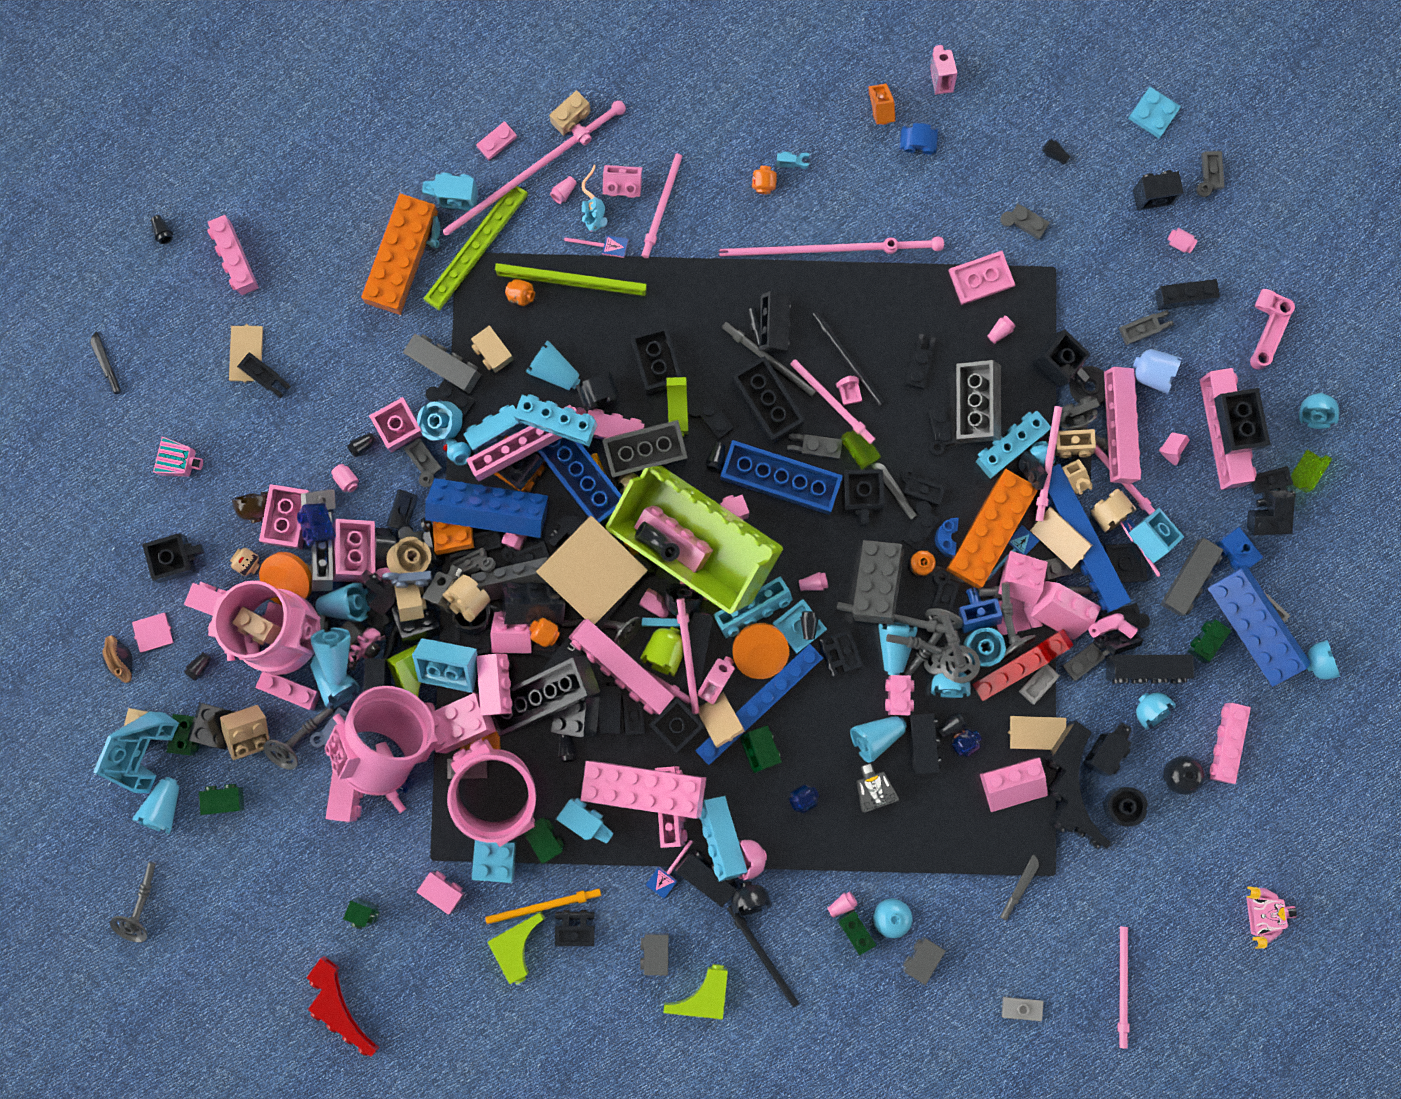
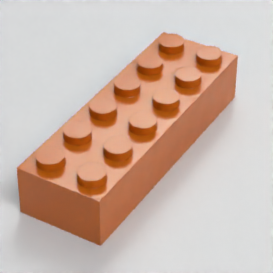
M399 193L361 296L365 304L401 315L425 250L426 242L432 230L433 216L438 214L435 204Z
M1005 469L1000 474L946 571L971 586L977 587L978 590L982 588L1038 490L1030 482Z

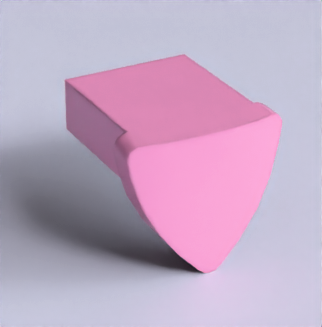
M847 376L836 383L843 406L862 402L858 385L859 379L855 376Z
M1171 433L1164 445L1159 449V452L1176 466L1181 459L1180 454L1190 439L1187 435Z

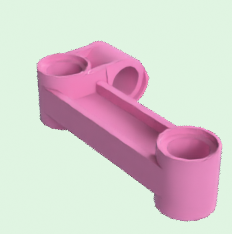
M1268 289L1261 290L1255 304L1257 309L1270 315L1255 352L1250 359L1251 366L1257 370L1265 368L1273 361L1275 351L1290 316L1295 309L1292 300ZM1280 306L1285 307L1286 313L1281 311ZM1258 356H1262L1265 363H1261Z

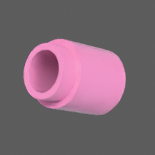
M1180 228L1177 230L1173 229L1168 237V240H1170L1169 245L1184 253H1191L1198 241L1193 235Z
M340 464L332 470V478L343 492L350 493L358 487L359 480L348 466Z

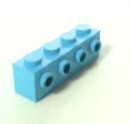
M529 394L528 397L521 396L513 416L517 422L590 446L597 428V422L593 416L583 413V415L577 414L574 409L569 407L559 408L556 403L546 401V403L539 401V398Z
M1035 411L1033 414L1028 412L1021 418L1023 422L1020 425L1014 424L1007 430L1009 434L1004 438L1001 436V440L993 441L994 446L988 450L986 447L978 454L980 458L977 459L976 463L990 479L1051 429V426L1038 411Z
M780 576L762 586L752 604L732 614L722 609L713 614L725 638L734 637L745 627L755 624L763 617H769L773 614V611L788 606L793 599L788 587Z
M722 796L704 800L699 819H701L703 835L707 839L709 846V855L713 859L714 873L718 876L719 882L740 877L748 871L726 798Z

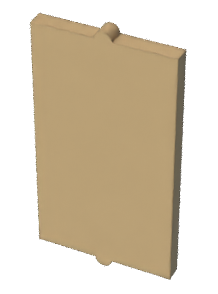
M248 324L245 326H231L229 381H243L244 383L254 381L238 369L237 365L248 352L262 361L263 326H249Z
M1051 507L1045 512L1043 522L1038 521L1030 530L1071 569L1080 560L1085 558L1084 555L1093 546Z
M724 693L718 696L714 705L707 702L699 707L698 714L717 748L728 741H732L734 737L745 731Z
M1010 716V731H1008L1010 734V749L1052 750L1066 728V718Z

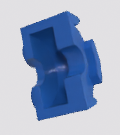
M914 123L913 127L907 128V126L902 127L900 150H904L907 153L922 150L923 154L926 155L937 153L938 129L932 130L931 125Z
M959 518L946 520L936 531L935 545L945 557L953 558L955 556L956 542L952 540L951 535L958 531Z

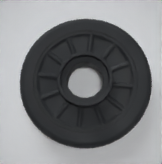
M1085 366L1083 370L1089 376L1086 382L1094 383V391H1088L1085 388L1086 382L1079 385L1075 380H1071L1069 383L1070 393L1078 403H1080V399L1091 396V398L1095 397L1100 405L1105 402L1104 371L1094 366Z

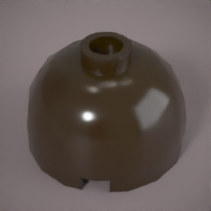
M269 491L260 492V496L259 494L252 493L232 499L235 513L243 520H250L251 523L263 521L262 517H264Z

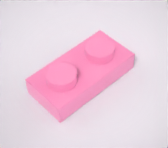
M504 121L476 146L488 160H491L514 141L517 135Z

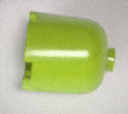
M670 627V629H657L648 642L640 660L644 664L646 661L653 664L651 668L666 675L670 672L672 676H675L684 656L681 631L674 627Z

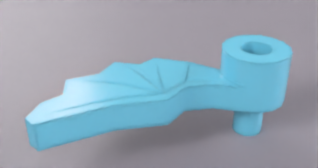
M433 216L432 238L426 242L431 248L439 247L437 238L440 235L441 228L437 216Z

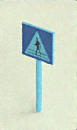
M1022 525L1012 535L1008 544L1014 548L1013 552L1017 551L1020 554L1026 555L1040 540ZM1008 555L992 570L987 580L1005 564Z

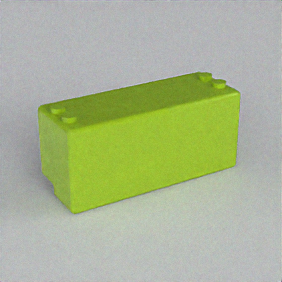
M661 465L645 468L640 477L629 481L606 524L607 531L729 614L752 604L783 550L781 545ZM652 505L661 508L668 517L676 519L680 526L689 529L699 540L708 543L713 552L701 570L694 573L677 559L670 562L665 561L656 551L635 538L637 530L634 526L645 508Z

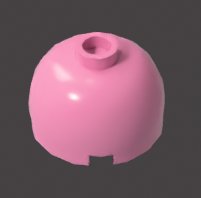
M740 840L739 845L748 872L738 878H744V880L753 879L764 870L767 855L757 842L753 840Z

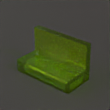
M854 430L842 435V442L862 470L881 458L873 444H869Z
M1307 449L1291 473L1293 485L1305 493L1313 491L1332 458L1327 455L1319 457Z

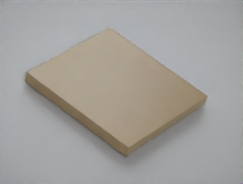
M591 515L536 572L579 614L595 624L648 569Z

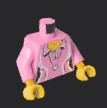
M1248 886L1247 889H1251V895L1246 896L1251 934L1259 936L1253 937V941H1258V946L1255 949L1266 948L1268 943L1272 942L1282 934L1283 929L1288 927L1287 919L1297 917L1295 906L1285 907L1284 900L1279 899L1276 893L1266 888Z

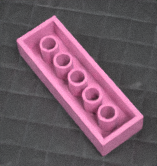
M1233 368L1210 371L1200 379L1221 490L1244 487L1255 481L1256 469L1252 466L1251 461L1253 457L1252 451L1225 455L1214 398L1222 393L1237 391L1236 384L1238 383V378Z
M586 761L581 801L700 818L706 777Z

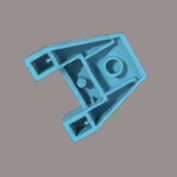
M148 712L108 736L94 773L134 793H149L156 775L143 765H140L151 739L172 740L179 723L164 712Z

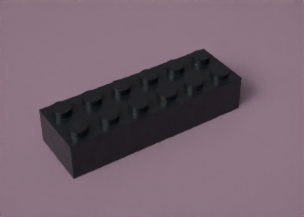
M587 655L573 657L511 687L512 713L491 715L498 736L519 731L600 693Z

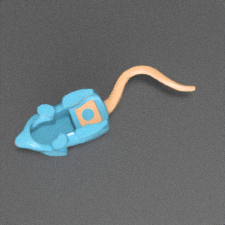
M595 165L582 182V190L591 198V200L583 201L582 212L585 213L582 221L586 222V227L590 232H594L600 227L607 225V218L603 217L605 212L603 201L596 198L585 188V183L593 174Z

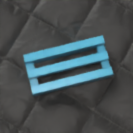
M673 618L642 619V627L680 628L677 619Z

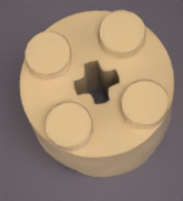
M1119 489L1113 491L1105 501L1102 499L1095 504L1094 508L1090 511L1092 517L1105 533L1120 525V522L1125 521L1129 513L1132 515L1137 510Z
M416 537L401 539L387 553L389 570L398 574L424 572L431 561V552L428 545Z
M462 575L444 592L443 596L451 603L449 607L456 614L460 612L466 620L471 622L488 605L490 598L484 589L480 591L476 587L478 585L476 581L466 575Z

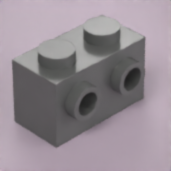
M645 933V938H641V950H644V958H640V970H644V975L668 976L669 933Z
M923 936L922 939H917L913 946V954L911 957L907 956L902 966H904L903 971L926 985L946 951Z

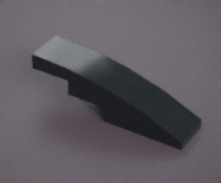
M695 611L689 637L698 693L713 614ZM684 664L680 690L689 692L686 666Z

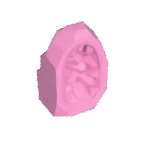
M505 533L501 543L520 551L527 536Z
M648 588L639 605L660 618H667L669 612L666 608L664 597Z

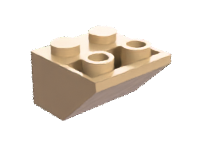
M258 705L220 717L222 733L232 760L264 750L263 746L269 740L266 717Z

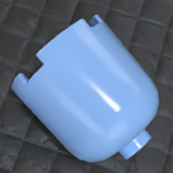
M1154 349L1146 350L1142 353L1141 357L1136 356L1133 368H1136V380L1141 384L1168 394L1172 386L1171 382L1177 374L1182 358Z

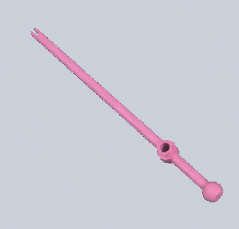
M615 101L610 110L586 127H582L581 124L575 125L572 128L574 136L444 228V235L454 232L577 142L587 145L592 139L590 136L592 131L613 116L622 115L625 112L626 107L623 102Z
M937 236L929 241L898 242L895 238L890 237L880 243L720 249L718 252H729L720 253L719 256L884 250L887 254H894L897 249L932 248L934 251H941L944 249V239Z

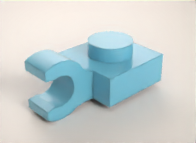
M791 152L778 153L776 167H800L807 169L809 163H803L802 159H809V154L801 153L796 157Z

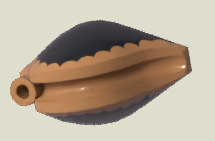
M113 635L106 637L102 651L103 664L110 673L126 684L132 680V654Z

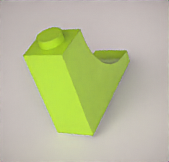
M686 377L667 378L669 422L678 420L682 436L685 437L684 434H688Z
M417 644L387 659V663L396 687L405 689L418 697L421 682L418 681L412 656L418 646Z
M542 911L488 941L509 984L515 982L517 985L526 980L525 976L529 971L525 963V945L532 929L545 919Z
M712 964V967H708L706 977L699 989L684 1000L665 1002L663 1013L723 1020L728 969H725L724 965Z

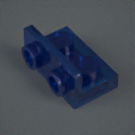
M303 504L297 513V521L301 525L302 536L306 540L307 546L312 547L315 541L334 540L336 534L326 504Z

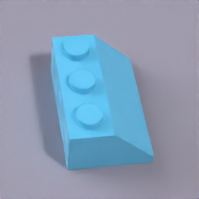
M506 405L499 410L500 413L494 416L489 415L482 420L483 423L477 426L476 424L466 429L467 432L464 433V436L475 454L502 441L506 435L510 437L526 428L525 424L517 422L513 417L516 411L514 405Z
M422 638L412 654L418 681L473 693L477 676L476 649Z

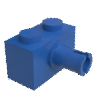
M1240 527L1233 529L1216 542L1218 547L1223 549L1221 554L1230 560V565L1234 570L1245 564L1249 569L1263 558Z
M977 587L973 588V592L972 588L966 591L971 605L959 607L958 615L963 621L962 629L964 633L1002 623L1003 615L997 598L982 602Z

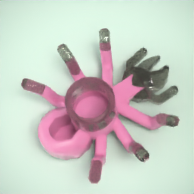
M368 628L363 631L362 637L357 636L360 646H350L354 652H349L347 667L349 666L353 671L361 657L364 659L376 657L381 647L375 642L385 640L387 636L380 637V632L375 628Z

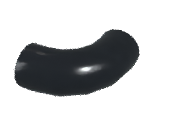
M645 521L640 524L635 533L637 540L656 551L665 561H674L679 557L680 549L672 539Z

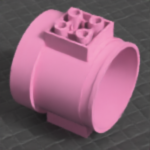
M246 581L235 585L222 597H217L213 605V617L208 627V636L215 638L226 652L243 659L249 666L267 674L283 675L301 668L313 656L314 650L311 645V636L321 630V617L317 615L314 607L306 599L291 591L277 589L261 581ZM279 597L284 610V622L279 636L267 649L249 655L245 645V635L238 632L237 629L239 627L232 624L242 606L254 612L263 602Z
M378 686L366 690L354 701L345 723L335 725L325 745L326 754L330 756L333 772L337 774L339 780L343 779L350 787L364 794L385 795L394 792L404 784L413 766L416 763L426 762L437 743L434 734V720L424 702L405 689L394 686ZM369 731L383 734L398 744L405 757L395 758L381 755L366 746L357 733Z
M479 739L472 743L467 751L462 749L454 754L450 765L455 774L449 786L447 800L450 815L456 826L464 834L478 841L496 842L501 847L534 827L535 819L532 815L536 801L535 784L527 766L518 756L506 750L493 749L487 739L484 741ZM487 760L503 761L515 767L524 777L529 795L523 808L513 817L499 822L484 821L472 815L464 806L459 793L460 778L470 767L479 762Z

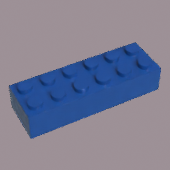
M562 437L537 450L538 454L545 460V463L588 517L592 515L602 526L608 523L622 495L582 444Z
M732 440L720 480L830 515L843 475Z
M434 478L425 502V520L540 538L547 516L548 496Z
M1246 564L1208 587V590L1272 687L1307 669L1311 662Z

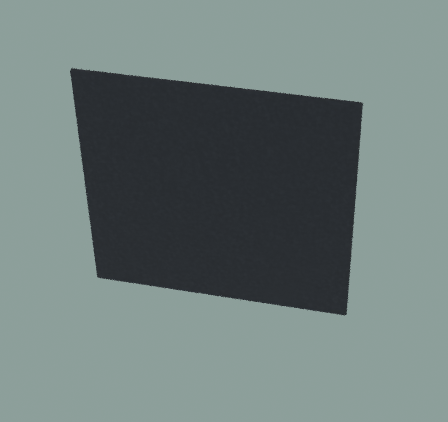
M484 253L454 292L451 355L455 353L462 357L461 362L465 364L468 362L478 367L476 371L482 375L470 394L457 387L475 400L476 403L465 417L462 416L461 429L452 439H455L457 443L464 442L469 445L464 436L468 427L483 423L482 420L485 417L500 413L499 410L506 405H514L515 409H517L522 395L527 397L529 394L539 398V401L545 403L546 401L554 402L558 405L557 407L562 409L569 405L575 408H584L576 388L567 390L526 372L528 368L532 370L530 365L543 346L547 348V345H545L546 341H549L580 374L578 377L580 379V387L584 386L583 382L602 374L604 377H609L607 373H612L619 391V395L616 396L618 400L608 404L606 401L599 403L600 407L596 409L605 411L604 414L611 416L612 413L620 414L623 416V419L627 420L631 418L639 419L644 424V428L669 422L667 389L646 395L630 339L632 335L667 326L681 375L686 377L688 434H684L683 440L688 458L661 466L718 504L722 503V499L733 495L735 498L743 495L749 510V517L744 519V521L783 547L780 556L762 586L781 576L791 593L793 601L788 606L773 611L772 615L766 618L763 617L756 623L773 625V622L803 599L812 611L817 612L819 620L827 629L810 643L823 659L742 734L744 735L750 731L768 726L773 734L775 746L780 753L781 763L753 773L740 737L710 765L701 758L696 750L710 738V735L698 713L694 715L704 727L677 753L649 726L660 714L653 713L651 715L644 708L645 734L625 736L622 701L621 734H601L598 716L597 736H571L577 752L576 761L562 763L560 758H558L560 734L551 733L552 715L519 731L500 736V749L518 756L527 766L534 781L536 801L532 816L535 822L542 817L545 820L549 819L555 828L552 830L556 837L560 836L565 845L562 847L563 852L543 864L671 867L690 840L693 843L686 853L690 849L698 850L705 856L706 861L710 864L713 862L708 852L709 846L707 839L703 835V826L699 818L686 817V821L683 822L684 830H687V841H685L684 846L665 848L660 846L658 812L584 801L587 804L586 808L592 811L595 809L603 815L601 818L604 820L603 824L613 832L612 837L607 843L595 837L585 840L558 821L557 817L570 799H581L582 790L573 785L582 768L585 769L586 761H597L651 770L679 766V769L685 775L706 777L703 801L725 796L738 841L753 840L765 850L767 860L764 869L1022 875L1029 860L1034 855L1039 862V867L1034 876H1054L1056 874V829L1054 828L1055 824L1050 821L1056 811V800L1051 797L1052 793L1047 790L1048 796L991 812L980 774L1033 758H1040L1048 789L1056 777V771L1049 767V762L1045 760L1050 750L1010 749V734L1008 731H1010V716L1056 718V681L1034 705L1019 691L1039 669L982 701L973 686L978 680L1055 634L1056 630L1043 624L1041 627L1017 632L1016 636L1019 635L1020 638L1029 635H1035L1037 638L1011 657L1002 658L999 663L993 666L980 668L977 676L970 681V696L964 693L962 698L941 697V693L936 692V696L931 693V685L935 675L925 669L924 661L911 675V680H914V692L910 693V700L914 701L913 712L910 711V715L934 714V718L937 717L939 728L953 714L956 715L960 712L968 724L963 731H968L966 738L960 735L965 736L967 732L959 734L956 738L954 736L958 733L943 738L939 730L935 729L936 737L940 739V749H937L938 757L941 756L942 768H939V773L913 774L908 716L888 715V711H885V700L888 699V691L885 689V684L891 675H888V671L884 670L878 628L879 623L855 621L851 612L837 609L838 602L854 605L863 540L902 544L904 556L895 614L928 621L925 618V612L932 607L938 584L934 581V575L928 574L923 577L915 575L909 566L911 557L918 551H928L934 556L935 565L946 569L952 558L945 557L936 547L935 534L937 529L946 520L959 518L958 531L951 535L952 540L956 542L957 551L1000 474L1005 469L1029 482L1018 467L1022 453L990 479L976 461L980 458L978 454L987 447L989 450L994 446L993 441L963 443L957 440V364L994 360L1001 365V436L1003 438L1009 434L1007 430L1014 424L1018 426L1023 422L1021 418L1028 412L1033 414L1035 411H1038L1047 423L1052 426L1054 408L1056 406V383L1033 360L1053 334L1056 333L1055 267L1008 266L1015 282V287L961 305L948 270L962 264L682 257L644 258L641 256H624L622 258L600 255ZM496 263L643 283L647 285V292L645 296L520 279L531 283L535 292L532 302H529L526 306H520L511 303L505 294L508 283L518 278L498 276L495 267ZM769 291L790 294V344L788 351L779 354L766 353L811 386L790 365L796 359L843 406L836 383L847 376H857L827 335L823 334L819 329L820 326L812 316L814 312L818 311L824 320L833 327L832 331L885 401L879 406L859 380L858 385L862 402L843 406L858 422L861 421L866 426L865 429L875 438L874 442L869 444L860 434L858 435L853 430V427L817 391L811 397L773 368L805 419L804 425L789 434H806L841 439L842 446L840 459H831L788 451V445L803 447V441L789 439V434L771 444L732 382L733 374L757 361L760 357L741 342L735 341L733 336L722 328L725 322L737 330L740 329L748 339L757 345L755 334L751 330V319L748 309L755 307L760 321V299L762 294ZM1007 316L1016 327L1013 328V332L994 344L987 335L1000 318ZM489 325L514 359L496 373L493 369H487L482 362L485 358L482 354L477 355L471 347L474 344L471 338ZM919 334L924 335L920 348L923 350L928 349L929 339L935 337L932 349L933 355L924 389L905 385L913 350L916 347ZM711 398L734 429L718 440L701 416L693 417L689 414L688 406L690 403L697 401L703 404ZM947 406L956 444L945 446L944 452L936 456L929 450L930 444L935 439L928 410ZM1051 429L1036 442L1046 441L1049 443ZM592 438L590 446L582 444L590 456L594 453L598 454L607 477L617 489V481L620 476L612 477L603 441ZM732 440L840 475L843 474L844 470H873L871 464L880 463L886 467L902 493L906 482L902 480L901 473L905 468L914 469L917 474L916 478H922L946 486L940 505L928 502L931 505L930 513L939 518V521L920 549L916 551L904 543L902 539L919 516L916 512V505L924 500L903 494L907 498L908 504L917 514L911 520L884 484V509L882 511H873V515H869V524L860 525L859 515H855V512H844L843 477L830 515L722 481L720 476L723 468H721L720 472H713L706 468L707 464L705 462L714 443L720 442L725 444V464ZM937 444L934 445V450L940 451L941 447ZM472 448L470 457L476 455ZM447 456L446 480L518 491L494 474L478 481L468 462L464 465H456ZM545 464L546 469L540 477H536L533 489L530 492L527 491V493L548 496L547 516L540 538L527 536L521 550L545 541L552 556L570 537L568 535L556 549L549 543L551 539L549 537L556 528L558 530L561 528L556 521L565 516H576L585 522L589 517L549 466ZM643 470L635 471L633 473L640 477ZM1041 490L1037 491L1014 533L1022 525L1030 531L1038 522L1036 521L1038 508L1036 503L1037 497H1040ZM473 528V534L488 531L486 529ZM500 532L501 540L503 539L505 532ZM610 533L629 551V548L625 546L621 539ZM1041 540L1026 554V556L1043 561L1056 558V554ZM503 545V548L487 551V557L493 558L496 562L494 569L512 565V562L504 561L501 555L503 549L508 546ZM1006 545L994 568L1014 549L1011 545ZM455 552L444 554L445 564L442 565V573L448 574L450 563L457 560L450 559V555ZM1004 565L989 580H986L983 588L1000 586ZM658 570L655 576H643L617 610L611 615L610 620L626 623L634 617H639L641 620L643 618H660L639 605L647 589L654 590L653 583L656 579H659ZM818 572L826 573L828 588H825L824 591H801L800 579ZM938 577L940 581L945 580V578ZM1056 578L1044 580V583L1045 581L1056 583ZM965 582L964 584L960 583L951 611L957 616L959 615V607L971 605L966 591L972 588L973 592L974 587ZM658 583L657 588L659 590L663 589L664 584ZM662 593L660 595L664 597L665 602V593ZM980 596L982 602L995 599L994 596ZM500 599L492 600L489 602L490 604H494L498 607H501ZM564 599V620L583 619L584 617ZM703 599L702 606L698 612L715 614L722 609L707 599L706 601ZM441 610L439 642L452 643L456 641L457 628L453 623L452 615ZM490 612V613H491V618H490L489 625L487 626L486 629H491V628H492V623H493V618H494V615L492 614V612ZM669 612L667 618L677 619L675 615ZM693 616L689 617V622H688L689 636H690V631H691ZM714 616L700 688L717 659H723L724 656H728L734 661L732 647L736 636L725 638ZM560 624V634L556 642L562 645L564 638H568L576 627H562V624ZM641 624L636 636L621 649L634 658L644 669L670 685H676L680 688L685 664L684 656L675 676H672L670 672L668 675L651 668L653 664L648 661L644 664L640 660L653 633L659 628L667 627H642ZM997 625L991 626V627H987V628H993V629H995V630L998 631ZM918 627L915 637H919L922 641L928 643L934 633ZM962 627L956 629L960 639L959 645H964L965 639L973 631L964 633ZM600 629L614 642L617 634L616 629ZM851 630L863 666L844 673L841 665L837 667L839 675L832 677L830 671L826 668L827 662L824 654H821L819 649L821 648L819 640L826 638L828 645L834 643L832 635ZM946 633L942 634L935 646L948 643ZM1008 634L1002 635L1006 650L1011 645ZM986 643L981 645L983 652L988 651ZM789 644V657L785 666L801 652L799 651L796 654ZM921 648L911 649L905 670L917 657L916 654ZM836 649L832 650L834 662L840 660ZM495 653L507 654L508 660H511L512 668L508 669L511 682L510 688L538 675L550 660L543 656L525 653ZM931 657L928 659L930 666L933 664ZM1056 657L1048 663L1055 672ZM734 661L732 666L735 669L721 693L725 694L736 713L776 675L766 679H754L743 674ZM968 669L964 673L969 675L971 671ZM904 672L900 673V676H906ZM603 673V686H606V683H615V678ZM437 686L436 710L471 694L461 695L460 690ZM626 688L622 689V696H629L630 692ZM680 690V691H682L683 693H685L686 695L689 696V692H688V691ZM697 696L699 707L707 703L706 700ZM677 697L673 698V699L670 701V703L665 707V709H666L674 700H676ZM681 701L691 711V703L688 705ZM892 716L901 717L907 725L905 728L906 732L879 757L870 762L875 774L885 773L899 801L862 812L856 781L864 778L861 767L870 763L860 756L859 752H861L859 746H854L850 730L854 726ZM460 748L446 754L434 753L430 859L432 861L473 862L475 839L464 834L456 826L448 808V790L452 779H447V759H453L452 757L456 752L460 751ZM487 760V778H460L459 793L464 806L472 815L484 821L499 822L513 817L523 808L529 795L528 786L522 774L515 767L503 761ZM806 804V806H804L801 810H799L796 806ZM524 833L513 839L517 841L515 863L542 864Z

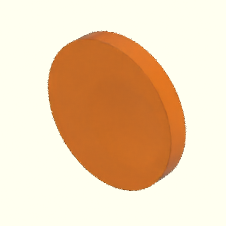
M277 552L269 556L262 563L259 571L261 582L277 589L291 591L304 599L310 596L312 592V575L308 566L298 556L289 552ZM279 597L271 598L272 601L283 606Z
M755 623L745 627L736 636L732 647V654L736 666L743 674L754 679H766L778 674L784 668L789 657V646L784 634L777 627L767 623Z

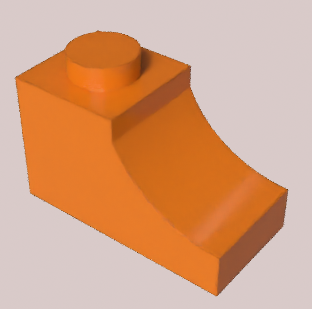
M887 83L868 86L876 124L885 125L889 122H895V103Z

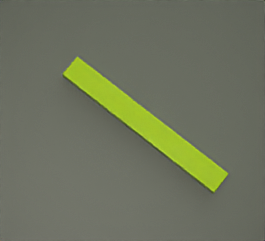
M516 186L499 199L423 298L425 302L439 311L442 309L526 199L528 192Z
M496 263L495 267L497 275L641 296H645L647 292V285L643 283Z

